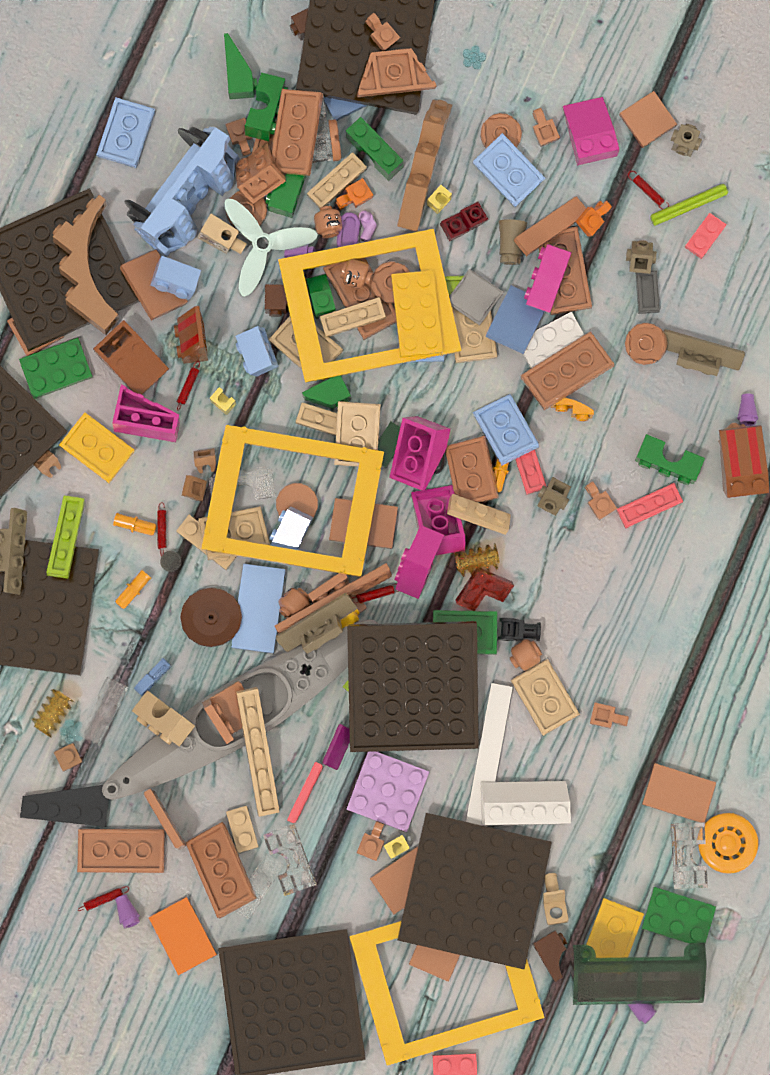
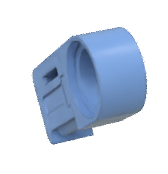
M162 658L138 682L134 690L143 696L172 666Z

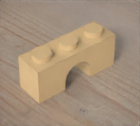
M149 691L145 692L132 710L138 716L136 719L145 727L149 724L148 729L157 736L162 733L160 738L169 745L174 742L180 747L195 727V725Z

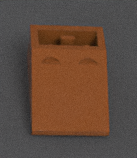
M124 320L93 348L95 354L131 391L143 395L169 370Z

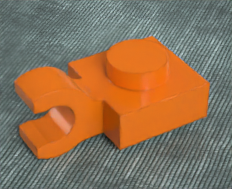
M362 178L346 187L345 192L347 194L338 197L336 204L340 210L351 203L356 208L372 199L374 195Z
M599 201L594 208L587 207L575 222L588 237L593 236L605 222L601 216L606 214L612 206L608 201L604 203Z

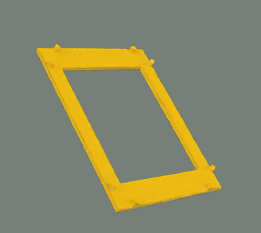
M434 229L278 259L305 383L461 351ZM415 248L420 271L433 270L443 353L400 358V350L398 348L323 363L303 270L347 262L351 259L357 260Z
M226 425L201 549L361 577L384 452L367 449L366 447L360 448ZM245 444L359 463L342 558L227 538Z
M401 921L349 936L387 1066L544 1018L540 999L528 961L526 960L524 970L505 965L518 1010L404 1044L376 948V944L398 938Z

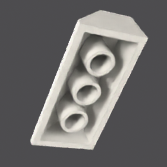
M566 781L480 783L482 826L571 823L570 798Z

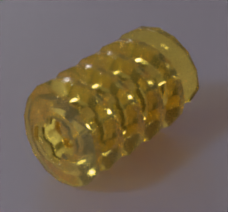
M494 543L493 550L487 544L485 551L478 546L477 553L472 548L469 549L468 555L464 550H461L460 557L454 552L457 571L460 572L462 577H465L467 570L472 576L474 575V569H477L479 574H481L482 567H485L488 572H490L491 565L496 570L499 568L500 561L496 543Z
M55 689L51 690L54 697H46L49 705L41 704L45 711H36L40 718L32 717L31 719L35 724L34 727L52 738L49 730H57L54 723H62L59 715L66 717L67 714L64 708L71 710L72 707L69 701L74 702Z

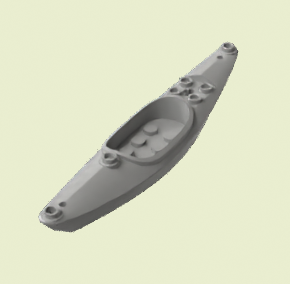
M369 619V620L361 621V622H358V623H355V624H378V623H377L376 621H374V620ZM347 626L342 628L343 632L338 637L327 641L317 650L307 654L303 650L302 645L240 675L182 714L195 727L180 747L174 742L169 745L160 738L162 733L158 736L156 735L103 784V795L108 799L114 800L142 792L200 769L244 747L243 729L241 728L233 733L234 740L226 744L202 702L236 681H240L244 689L258 688L265 731L267 733L315 697L348 667ZM304 666L312 668L309 676L301 674Z

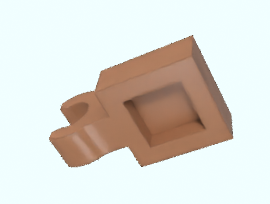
M375 13L370 15L365 21L374 31L370 37L382 51L387 50L399 40V35L389 23L386 22L382 25Z
M542 108L533 110L534 113L532 114L537 125L533 126V131L540 147L559 140L560 136L553 119L546 121Z
M245 118L226 124L232 145L239 144L243 156L251 154L247 140L252 139V137L245 136Z
M593 481L584 487L592 498L588 505L598 520H601L617 509L608 493L605 491L600 494Z
M594 703L590 724L611 729L612 723L627 726L629 717L614 714L616 707Z
M376 821L371 835L364 833L357 850L358 854L377 861L384 844V840L379 839L384 824Z

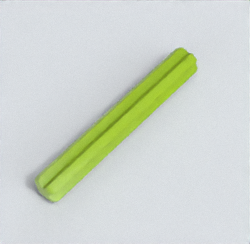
M725 184L718 185L651 214V222L656 226L727 195V187Z

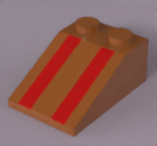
M194 306L178 317V325H174L175 337L180 340V345L176 346L178 358H182L183 364L208 361L203 317L200 307Z
M756 425L719 430L722 484L727 498L769 493L768 468L762 426Z

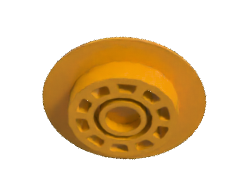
M722 813L710 818L704 824L699 834L698 847L701 857L712 869L721 873H737L747 868L755 859L758 851V836L752 824L744 817L734 813ZM723 827V831L719 833L718 829ZM727 827H733L732 831L727 830ZM736 830H738L741 833V835L738 836L735 833ZM714 833H715L717 836H716L715 839H712V837H713V835H714ZM741 838L744 839V844H741ZM740 847L744 848L742 853L739 852ZM736 854L738 857L733 859L732 856ZM728 856L729 860H724L723 857Z

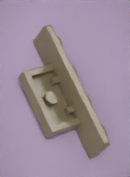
M664 330L667 338L666 350L678 353L676 365L714 376L718 375L720 366L740 370L745 356L744 351L671 330Z
M18 508L10 509L9 529H0V572H5L3 591L15 595L20 594L22 585L27 511Z
M344 593L276 635V640L286 652L302 644L303 650L308 654L320 648L327 641L338 637L343 632L340 620L357 610V605L347 593Z

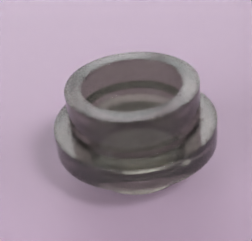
M175 551L165 552L160 559L162 568L167 572L177 571L182 563L180 555Z

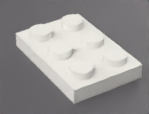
M570 312L534 332L523 354L530 369L584 336L573 313Z

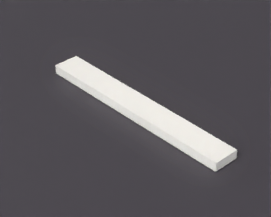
M491 683L466 822L481 825L480 783L495 782L512 693V687Z

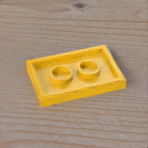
M85 412L59 444L61 448L109 484L135 452L132 447Z
M603 898L581 959L622 975L644 913Z

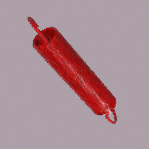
M637 175L632 181L661 208L660 205L665 201L664 198L646 183L640 175Z
M194 366L189 371L177 399L179 405L180 403L186 404L190 391L196 381L199 370L194 368Z
M158 506L157 546L161 554V548H167L166 510H159Z
M392 585L357 594L356 597L359 603L394 594L395 590Z
M117 888L84 902L86 910L89 911L122 896V888Z

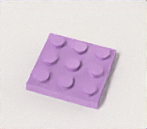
M368 752L346 810L407 832L429 771L379 752Z

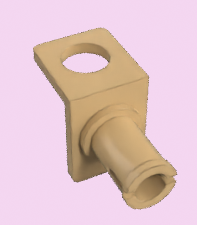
M556 873L546 874L544 876L546 892L543 893V904L547 924L567 923L565 890H559ZM560 908L563 913L562 916L558 919L552 918L550 915L551 909Z

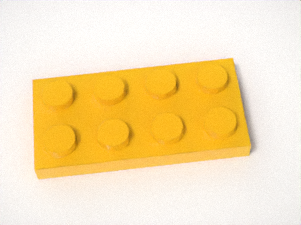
M433 270L391 274L400 358L442 354L443 349Z

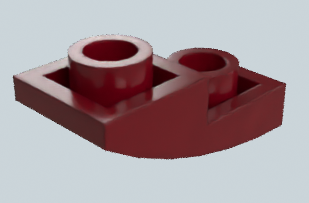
M476 202L461 209L459 213L441 221L440 226L448 240L452 241L488 221V217L480 203Z

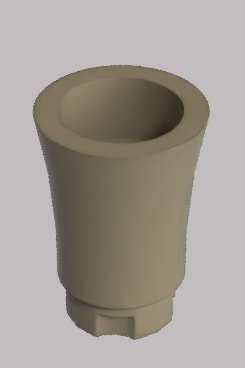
M513 219L499 220L500 263L520 265L522 251L514 242V239L526 231L527 222Z

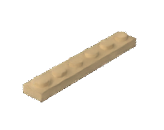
M254 687L236 691L257 814L260 817L279 813L258 688Z

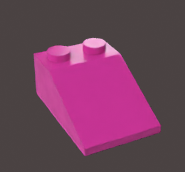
M603 97L562 107L577 166L618 156L619 146L615 130Z
M419 416L403 417L389 478L425 491L447 448L451 429Z
M453 485L411 492L417 529L422 525L444 535L437 555L465 551V533L462 521L447 514L449 498L452 494H455Z

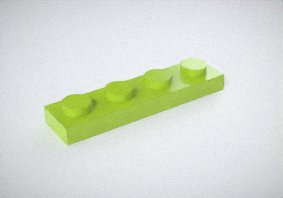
M63 496L48 563L47 576L69 578L85 504L84 498Z

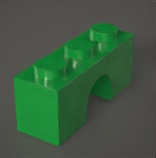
M261 72L256 88V100L264 102L268 106L260 110L250 108L245 124V136L269 141L271 134L275 135L277 123L275 120L278 116L282 89H288V87H285V78Z
M362 117L345 130L346 138L359 152H365L373 161L374 167L388 181L404 168V160Z
M646 434L635 459L636 462H639L638 465L645 469L654 468L658 470L660 475L665 477L674 476L682 484L689 485L691 483L694 485L705 458L685 450L679 461L670 462L663 456V448L666 442Z

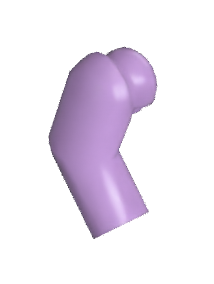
M361 211L358 217L364 227V231L360 239L364 242H369L377 224L370 212Z

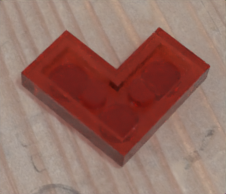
M477 567L455 601L457 605L475 611L485 595L504 602L514 584L506 578Z

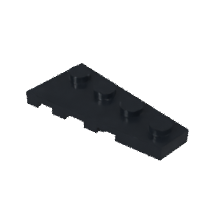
M103 785L22 796L20 818L106 827L109 799L103 795Z

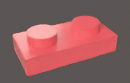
M709 213L685 245V248L702 259L727 224Z
M476 1053L432 1055L433 1075H477Z

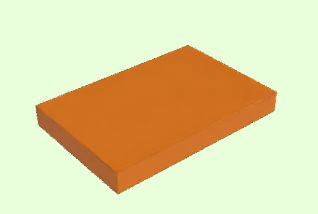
M188 897L149 917L178 975L217 955Z

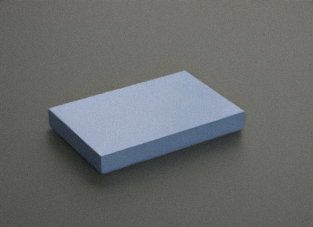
M115 97L96 154L97 157L137 168L155 109Z
M503 133L472 162L514 207L524 200L545 179Z
M511 394L473 412V416L501 466L539 448L536 438Z

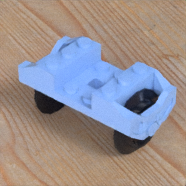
M190 127L189 130L178 128V134L190 146V149L146 208L131 200L124 201L125 205L129 208L127 216L134 222V230L154 250H157L165 257H168L171 252L186 246L189 241L195 238L198 228L191 215L194 213L199 200L204 199L207 195L208 188L223 196L233 186L236 163L240 158L228 145L231 140L230 137L216 127L204 128L203 131L195 127Z

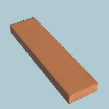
M575 196L517 236L514 242L527 257L575 224V221L585 211L586 207Z

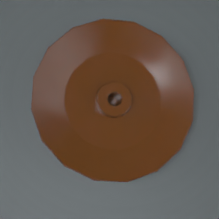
M207 588L201 589L189 596L182 607L180 619L182 629L190 640L201 646L215 647L224 645L234 638L240 629L242 614L240 605L231 594L221 589Z

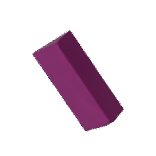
M338 724L323 759V765L335 770L339 769L350 743L349 728Z

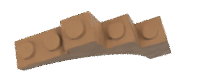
M432 100L423 120L419 143L406 183L398 227L418 231L436 159L452 110V104H448L444 100Z
M98 195L96 199L92 198L88 202L87 210L83 214L76 216L73 226L67 221L63 225L59 224L53 231V240L55 244L69 254V256L63 257L59 263L60 274L76 285V287L72 286L66 293V305L103 334L107 335L119 320V316L98 292L88 265V248L91 234L97 219L107 206L106 199Z

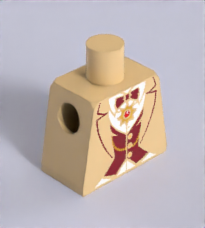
M213 214L209 215L197 237L226 254L230 248L241 254L247 244L237 238L239 233L237 229ZM221 236H226L229 240H224Z

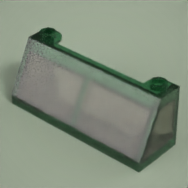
M705 943L688 944L684 949V957L596 958L595 950L591 946L573 945L570 964L573 1005L704 1002L707 967Z

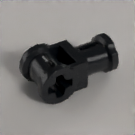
M499 618V622H501V635L498 636V640L522 641L523 638H530L540 641L541 622L528 624L524 623V620Z

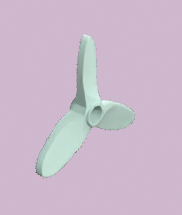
M233 199L225 200V211L236 229L252 243V249L244 261L239 277L238 289L243 297L251 294L259 283L265 268L267 252L270 250H287L312 243L318 236L315 230L304 227L282 229L268 235L263 233L256 219L242 204ZM259 238L267 240L268 246L266 249H260L257 246Z

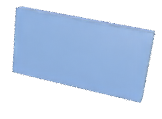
M243 564L238 597L242 621L239 631L232 639L231 648L274 654L277 635L275 625L278 624L280 614L278 601L283 593L285 569Z

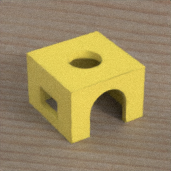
M440 185L427 199V206L439 214L452 199V193Z
M219 387L210 397V401L224 414L228 415L235 407L236 401L232 397L228 398Z
M403 835L384 845L391 859L410 849Z

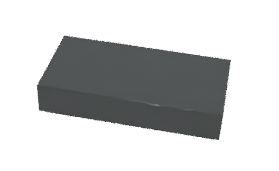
M657 270L651 271L650 274L636 272L638 314L659 313Z

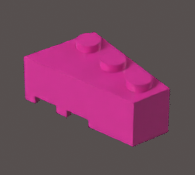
M547 244L546 248H541L538 259L542 261L539 268H534L531 277L534 280L532 288H527L524 299L527 300L526 305L549 313L551 312L572 252Z
M121 384L112 424L114 432L176 443L180 418L179 414L144 398L143 395L137 394Z
M420 525L410 549L405 548L398 572L394 579L397 581L396 590L419 599L433 566L434 558L438 553V548L443 540V534Z

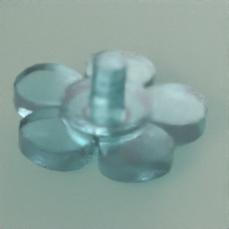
M473 46L471 51L465 49L462 54L466 58L463 61L464 66L470 67L472 65L474 69L481 68V62L486 60L485 53H479L480 48L478 46Z
M69 719L65 721V727L60 728L59 734L63 737L66 736L65 742L67 744L73 743L74 739L81 741L83 734L79 731L83 730V725L80 722L74 725L73 720Z

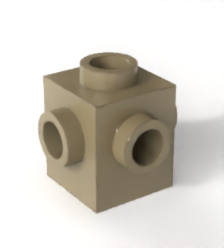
M681 124L679 130L675 129L670 141L674 142L671 150L680 155L691 157L693 150L698 151L702 139L698 137L701 131L691 124Z
M644 240L632 241L631 249H627L626 261H629V272L650 274L652 264L656 263L657 254L656 251H653V243H648Z
M552 477L547 487L542 486L537 496L541 498L537 506L556 516L560 509H565L569 501L567 495L571 486Z

